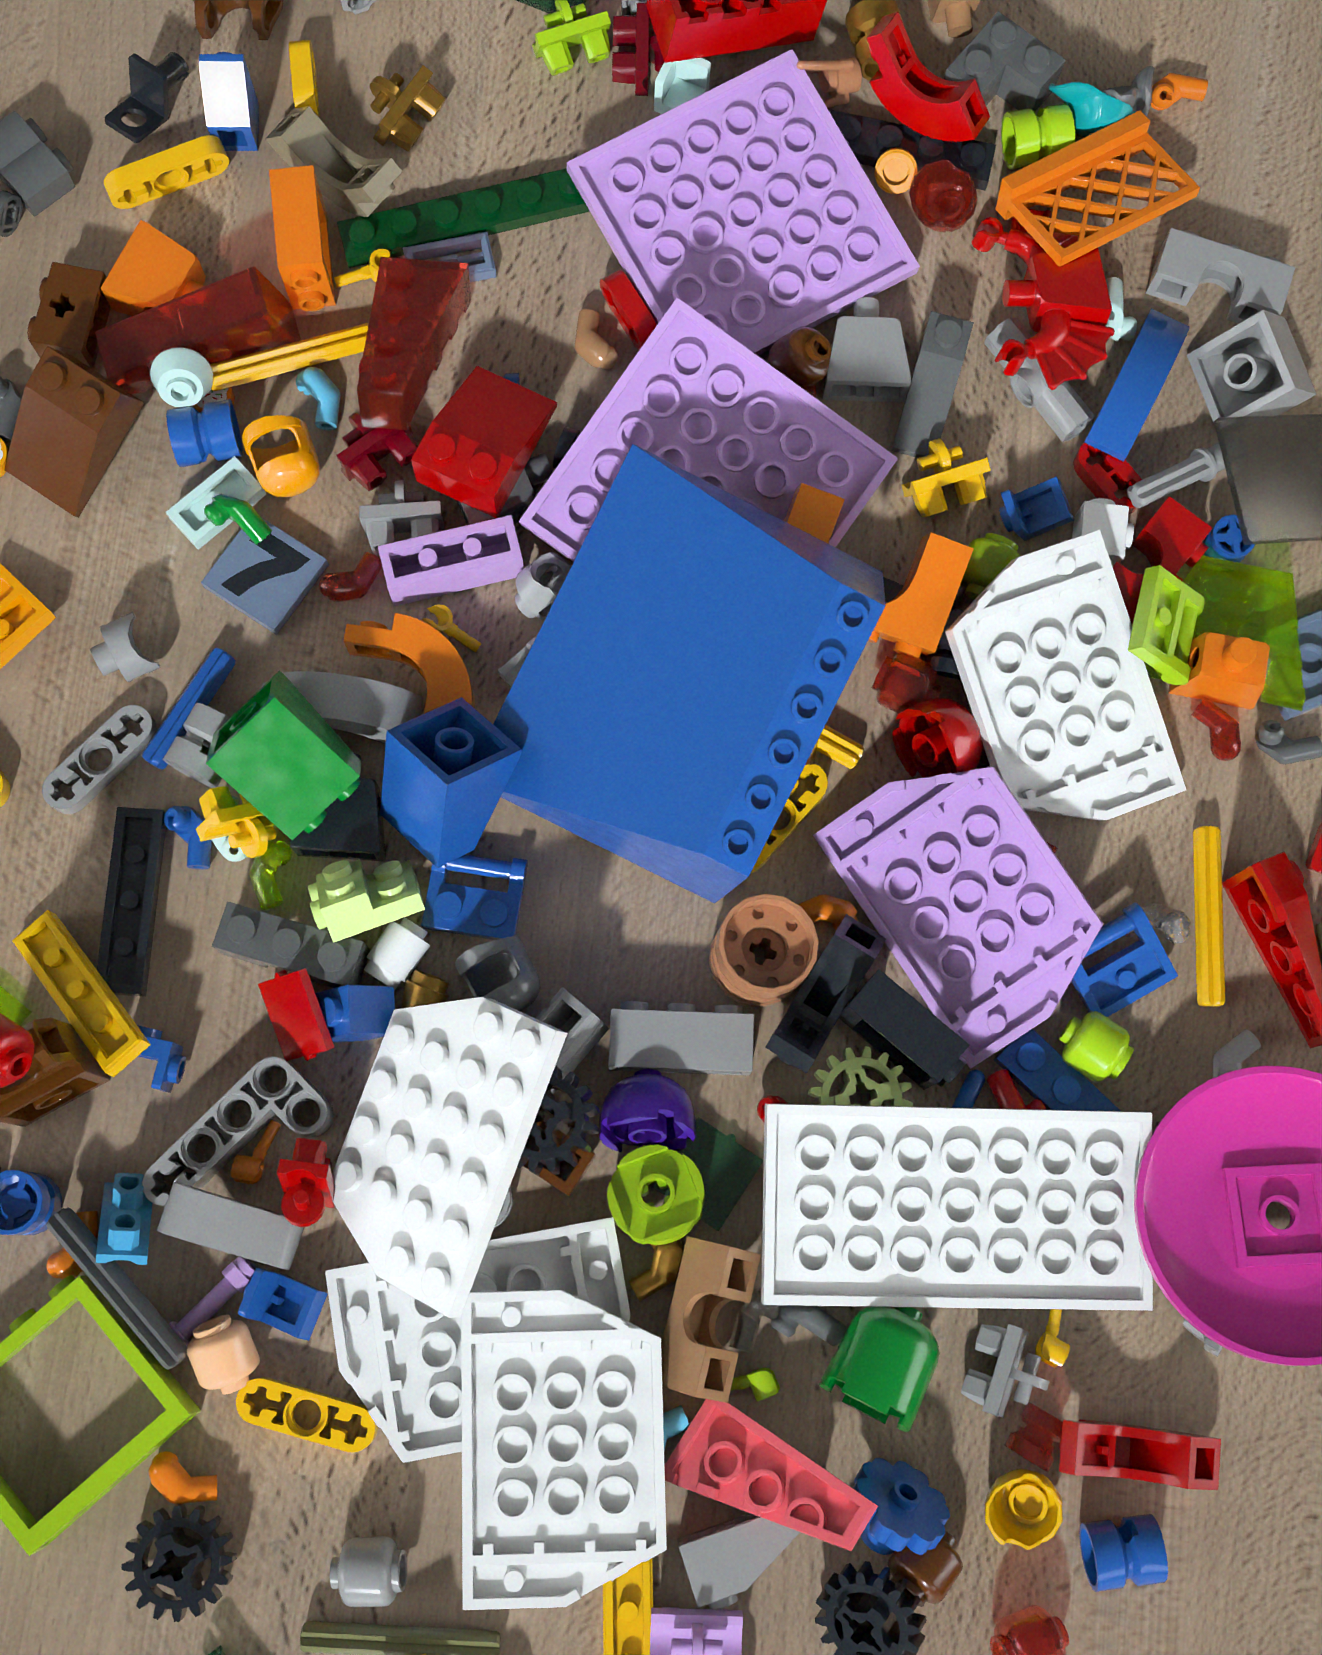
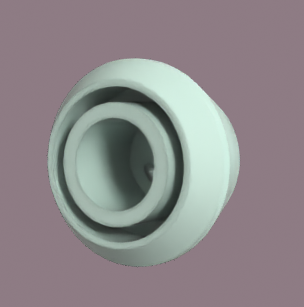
M181 347L170 348L158 354L152 362L150 370L151 381L161 398L171 406L178 408L193 406L205 397L212 387V368L209 362L196 351Z

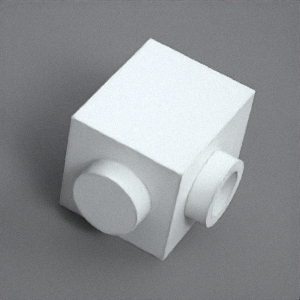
M1104 498L1084 501L1074 517L1072 539L1100 530L1112 567L1116 562L1121 563L1125 557V550H1129L1134 534V524L1128 523L1129 506L1115 505L1114 501Z

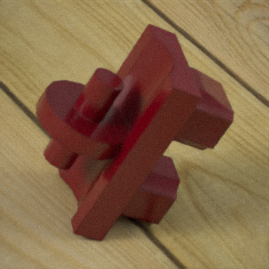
M637 3L636 15L613 16V46L636 47V53L613 52L612 82L635 84V96H648V62L655 64V70L660 72L664 60L656 35L649 38V13L646 3Z
M402 410L386 421L378 413L366 421L357 412L348 417L353 430L342 437L347 448L336 456L342 466L341 472L349 481L355 478L364 488L372 491L387 478L386 471L378 462L386 455L391 453L401 467L412 463L411 459L418 445L412 434L410 420Z

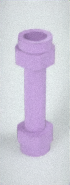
M237 1257L222 1271L225 1277L178 1323L175 1321L169 1323V1326L186 1346L191 1341L192 1331L197 1326L208 1321L237 1291L244 1293L246 1285L257 1268L249 1259Z

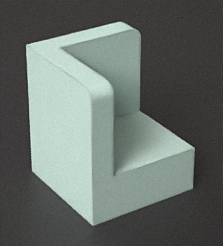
M703 58L663 63L655 80L654 111L663 114L709 91L711 63Z

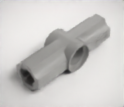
M1009 317L997 325L986 337L984 344L996 358L1005 341L1015 339L1024 344V341L1030 338L1031 335L1016 317L1013 319ZM1027 357L1017 374L1010 376V385L1015 396L1027 408L1035 407L1062 442L1072 440L1093 422L1095 415L1068 383L1069 380L1064 381L1055 390H1050L1037 359H1029ZM1000 360L999 363L1005 369L1008 361Z

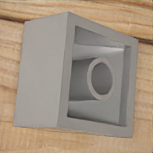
M1261 310L1187 354L1217 432L1228 431L1279 416L1317 395L1285 317L1266 310Z

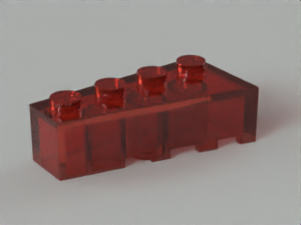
M381 257L357 385L362 427L408 429L428 389L427 382L433 370L437 371L442 361V352L448 340L453 339L458 329V320L462 312L466 313L471 303L469 263Z
M255 266L95 331L107 379L131 394L144 393L155 388L150 376L152 362L158 354L170 348L181 347L191 349L201 354L209 364H214L301 341L291 303Z

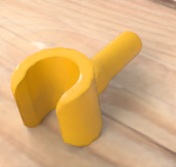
M377 249L371 253L369 265L334 277L337 288L370 278L378 284L389 283L394 276V266L386 268L378 266L385 265L390 261V252L386 249Z
M434 605L427 608L436 615L438 625L429 618L420 619L421 621L431 625L439 632L443 631L475 653L477 652L482 643L453 623L452 612L447 606Z
M1050 1309L1045 1332L1041 1335L1035 1346V1354L1041 1357L1042 1362L1053 1368L1062 1366L1070 1352V1345L1057 1338L1060 1330L1062 1309Z

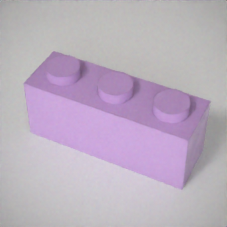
M512 515L378 546L387 588L394 607L513 579L524 569Z

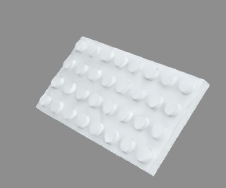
M765 1103L761 1302L763 1305L1153 1311V1276L1145 1261L1139 1243L1134 1212L1135 1181L1141 1157L1152 1136V1113Z

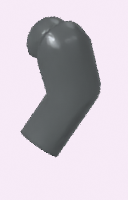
M1275 720L1264 721L1255 734L1258 748L1280 764L1286 765L1322 757V742L1318 736L1291 740L1284 734L1285 730L1283 727H1280L1281 723Z

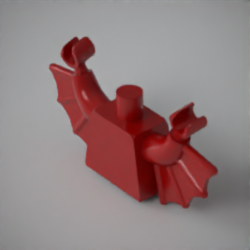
M1028 209L1033 215L1051 218L1050 210L1038 211ZM1014 216L1011 217L1010 232L1003 231L1002 224L996 218L989 217L984 219L976 229L977 234L972 239V245L978 251L988 252L997 242L1005 245L1004 250L1023 259L1027 266L1024 280H1005L1002 292L1003 304L1005 307H1026L1030 328L1038 332L1026 339L1024 344L1015 339L1005 341L994 361H1008L1003 373L1007 376H1014L1027 357L1029 359H1037L1050 390H1055L1064 381L1073 379L1085 380L1087 378V370L1093 364L1107 359L1106 342L1115 333L1113 328L1106 327L1112 311V305L1099 249L1096 248L1059 267ZM1053 232V237L1063 248L1078 242L1079 236Z

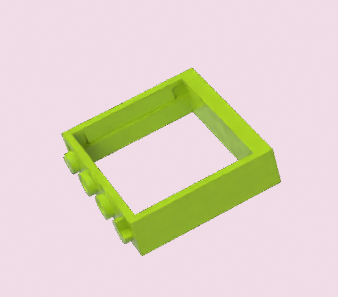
M73 1275L64 1278L49 1291L48 1295L51 1297V1300L37 1312L34 1308L27 1310L9 1325L8 1328L12 1333L0 1343V1367L76 1302L80 1301L166 1410L38 1522L0 1475V1519L29 1556L47 1547L201 1411L171 1372L159 1363L87 1275L78 1276L76 1279Z

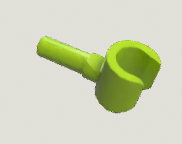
M763 1367L747 1375L733 1378L730 1391L742 1390L751 1386L756 1401H760L776 1395L780 1390V1386L775 1373L770 1368Z

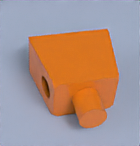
M142 220L139 221L100 288L112 310L172 327L181 324L189 308L209 315L215 308L218 298L216 290L203 285L206 275L199 259L192 252Z
M1204 632L1192 640L1188 665L1191 667L1189 682L1185 685L1169 684L1168 693L1252 710L1264 689L1270 645L1251 640L1247 637L1239 638L1219 633Z

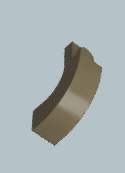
M310 106L293 109L265 138L290 167L313 165L321 194L338 207L357 216L368 217L393 192L395 185L392 182L402 173V170L391 157L366 159L350 150L333 135Z

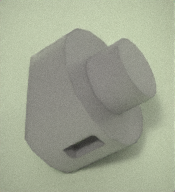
M549 552L541 555L519 572L516 577L518 593L515 595L518 609L526 617H537L545 621L571 565L561 556ZM549 567L551 568L548 573L543 574Z
M133 612L100 626L105 642L91 647L90 651L103 676L120 670L125 680L131 682L139 676L160 668L159 662H154L145 657L135 644L133 624L136 616Z

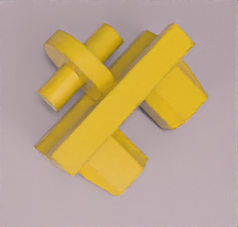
M938 438L929 442V455L917 459L920 471L933 468L935 474L901 485L904 497L913 496L915 505L923 518L948 510L942 486L954 483L960 505L986 498L983 473L991 471L987 458L952 468V461L963 458L962 449L959 445L947 449L944 442Z
M221 786L207 790L199 798L205 818L196 828L200 841L229 836L230 847H240L247 857L255 858L264 855L267 851L268 841L276 838L274 824L241 794L239 795L243 804L236 806L228 787Z

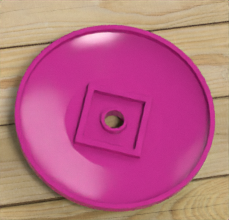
M1258 1066L1231 1071L1210 1079L1189 1092L1164 1115L1154 1129L1141 1157L1135 1181L1134 1212L1139 1243L1151 1274L1165 1297L1194 1328L1206 1337L1230 1351L1265 1363L1283 1366L1322 1364V1074L1287 1066ZM1271 1202L1280 1203L1287 1208L1290 1214V1222L1285 1229H1277L1268 1222L1266 1208Z

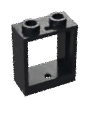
M880 969L864 984L839 1016L841 1021L879 1053L883 1054L886 1052L889 1054L888 1060L895 1066L901 1065L904 1068L902 1072L923 1090L935 1084L942 1087L946 1082L950 1083L967 1063V1060L961 1055L970 1045Z

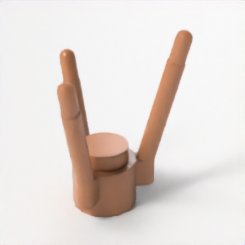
M855 57L836 60H800L796 64L798 69L805 70L806 73H819L821 90L832 95L831 98L823 101L827 109L849 104V94L858 92L861 87V67Z

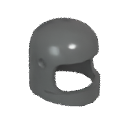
M518 936L506 937L476 945L462 953L455 962V967L461 978L465 979L474 998L485 997L494 999L521 1012L529 1007L539 995L541 988L539 976Z

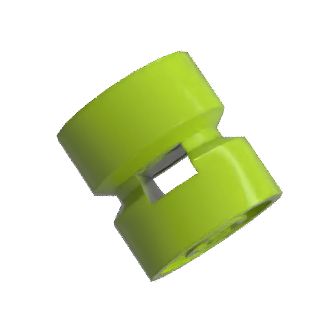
M1065 103L1040 108L1037 115L1029 108L1008 111L1003 116L1001 126L1002 152L1004 161L1010 170L1024 168L1038 161L1039 158L1042 159L1075 142L1073 115L1070 107Z

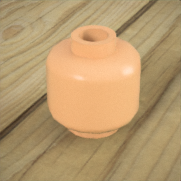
M221 1315L197 1326L192 1331L194 1337L187 1344V1355L199 1385L209 1390L220 1389L222 1394H230L247 1385L246 1382L250 1381L248 1375L256 1369L260 1362L259 1354L247 1324L242 1320H231L230 1315Z

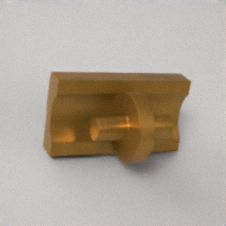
M422 65L403 92L399 88L404 83V79L398 73H394L389 80L382 76H376L371 81L370 90L375 96V99L370 104L371 109L380 114L385 107L390 108L380 121V128L373 137L382 146L389 139L409 152L424 130L407 116L409 111L413 107L431 122L443 106L446 98L429 83L433 72Z

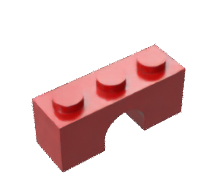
M1169 496L1142 529L1132 545L1148 558L1151 567L1161 565L1183 581L1177 575L1178 571L1184 564L1193 568L1209 547L1202 541L1212 530V527ZM1116 562L1113 565V570L1133 627L1144 574L1134 573L1119 562Z

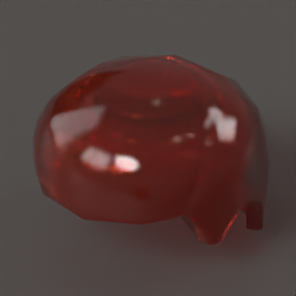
M940 160L926 164L913 177L909 190L912 210L917 219L925 227L941 233L946 231L953 232L962 228L974 215L978 201L977 191L970 174L954 166L949 160Z

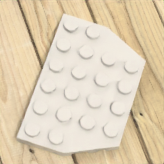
M1100 530L1011 560L945 631L974 719L980 729L990 767H994L1022 808L1028 811L1099 821L1109 820L1186 790L1145 663L1128 651L1132 624Z
M485 997L395 1009L393 1011L332 1172L335 1184L333 1203L375 1274L447 1317H461L567 1036L566 1032L494 999Z
M613 1217L489 1240L470 1292L563 1290L628 1322L631 1316ZM369 1263L326 1270L325 1275L339 1371L362 1400L376 1425L382 1429L389 1439V1444L400 1460L405 1463L462 1452L461 1317H447L377 1276Z
M563 1290L470 1292L461 1314L463 1610L567 1607L595 1588L620 1577L641 1562H646L667 1550L661 1337Z

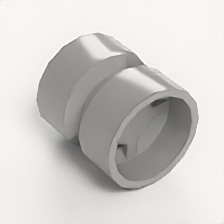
M195 703L183 724L186 731L185 736L175 737L163 760L179 772L208 787H218L222 778L206 764L209 750L206 754L200 752L202 745L210 748L213 734L230 717L209 706Z

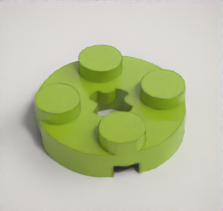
M647 1145L631 1151L619 1162L617 1170L613 1174L611 1182H609L607 1199L616 1224L632 1240L640 1244L663 1245L681 1239L700 1221L705 1200V1190L699 1169L690 1158L684 1154L681 1155L677 1151L669 1150L666 1146ZM657 1183L660 1189L668 1188L670 1190V1195L664 1198L665 1204L655 1207L653 1202L645 1203L643 1201V1197L649 1194L648 1185Z

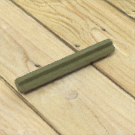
M307 1621L303 1624L300 1633V1649L303 1652L347 1655H422L425 1653L427 1655H500L501 1648L500 1633L488 1630Z

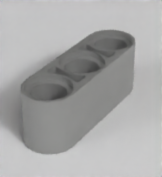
M174 1182L156 1230L191 1243L290 1270L305 1227L292 1225L285 1219L284 1214Z

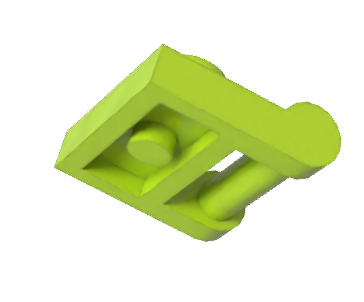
M1161 565L1145 569L1128 651L1159 671L1161 679L1168 684L1185 685L1189 682L1191 667L1188 665L1196 620L1203 613L1205 598Z

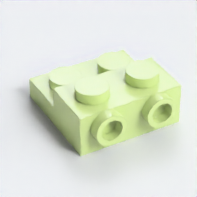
M360 859L350 863L347 860H341L326 866L322 873L316 875V883L308 885L312 900L310 908L319 930L327 927L334 943L425 910L417 877L410 860L402 863L399 861L383 863L374 869V873L368 875L365 874Z

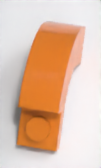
M399 613L394 615L392 630L387 629L384 624L375 621H361L360 625L346 624L343 641L349 655L400 662L412 667L424 678L427 683L424 714L461 697L475 708L470 678L461 656L451 642L431 625L417 618Z

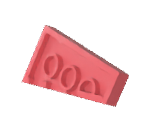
M705 1399L664 1465L666 1482L848 1551H852L878 1505L743 1412L725 1402Z

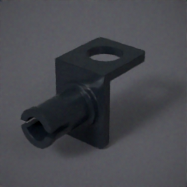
M170 52L155 66L135 53L129 56L131 96L105 116V124L132 142L139 143L169 119L168 90L189 76L187 72L189 67L186 61L175 52ZM135 113L143 116L146 122L141 126L132 127L123 123L121 119L127 114Z

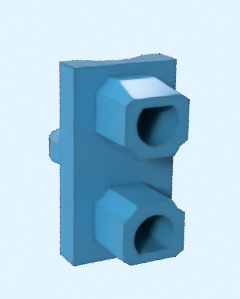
M117 1173L114 1177V1183L104 1182L96 1263L126 1260L138 1265H147L153 1203L143 1193V1174Z

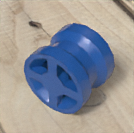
M1231 514L1222 517L1203 540V543L1209 547L1204 553L1205 558L1210 564L1218 568L1228 569L1237 566L1252 551L1257 542V533L1254 525L1240 515ZM1221 542H1226L1228 545H1230L1231 550L1225 547L1224 544H1221Z

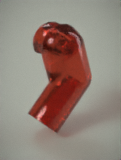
M1204 697L1191 715L1209 728L1212 754L1221 761L1233 760L1241 751L1239 723Z

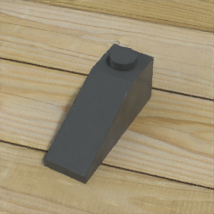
M931 311L891 451L921 458L929 455L928 445L930 441L938 438L941 439L974 322Z

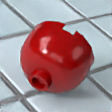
M929 698L897 715L895 720L900 719L899 727L893 730V742L901 763L911 777L915 776L917 771L922 778L976 769L983 755L982 737L974 716L963 705L952 699Z

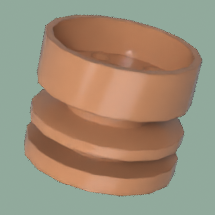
M762 894L746 898L729 911L711 943L709 963L713 978L725 995L742 1005L765 1007L780 1003L792 994L808 976L817 960L819 940L814 923L801 906L786 897ZM757 947L765 950L764 957L766 960L762 965L754 962L755 954L753 952Z

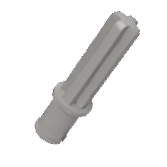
M1231 436L1207 449L1203 447L1196 448L1191 452L1190 458L1130 486L1127 495L1134 507L1141 508L1198 480L1203 482L1211 481L1218 472L1232 465L1239 464L1244 460L1245 457L1242 456L1245 454L1244 446L1237 437Z

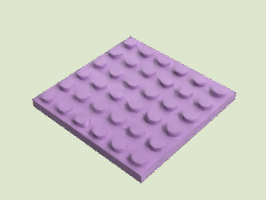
M793 49L567 162L568 174L627 277L653 316L656 325H658L678 297L757 356L769 351L777 340L794 329L802 326L813 328L853 307V304L859 298L872 297L917 274L920 267L806 71L797 68L796 64L799 59Z
M677 297L519 520V524L574 562L632 444H635L783 521L794 492L801 483L844 498L843 506L829 541V545L836 547L898 458Z

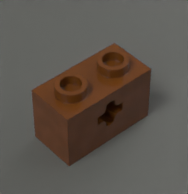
M52 261L48 277H44L40 284V305L37 315L30 319L27 331L28 340L40 358L46 347L49 346L72 355L92 369L94 368L111 310L108 301L100 289L107 278L104 271Z

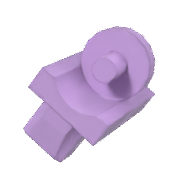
M651 1608L650 1655H742L743 1612L742 1610Z

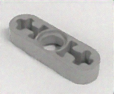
M127 705L120 708L46 777L42 785L44 800L56 811L63 814H74L82 810L143 753L158 730L154 718L147 710L138 705ZM131 719L136 723L141 722L140 727L143 729V732L138 736L133 733L128 734L129 730L125 725ZM112 735L126 747L123 752L109 740ZM99 748L111 750L112 762L106 769L102 771L90 769L88 761L93 751ZM79 767L92 781L87 784L74 770ZM62 783L72 786L71 789L75 795L69 801L64 797L60 798L61 793L58 787Z

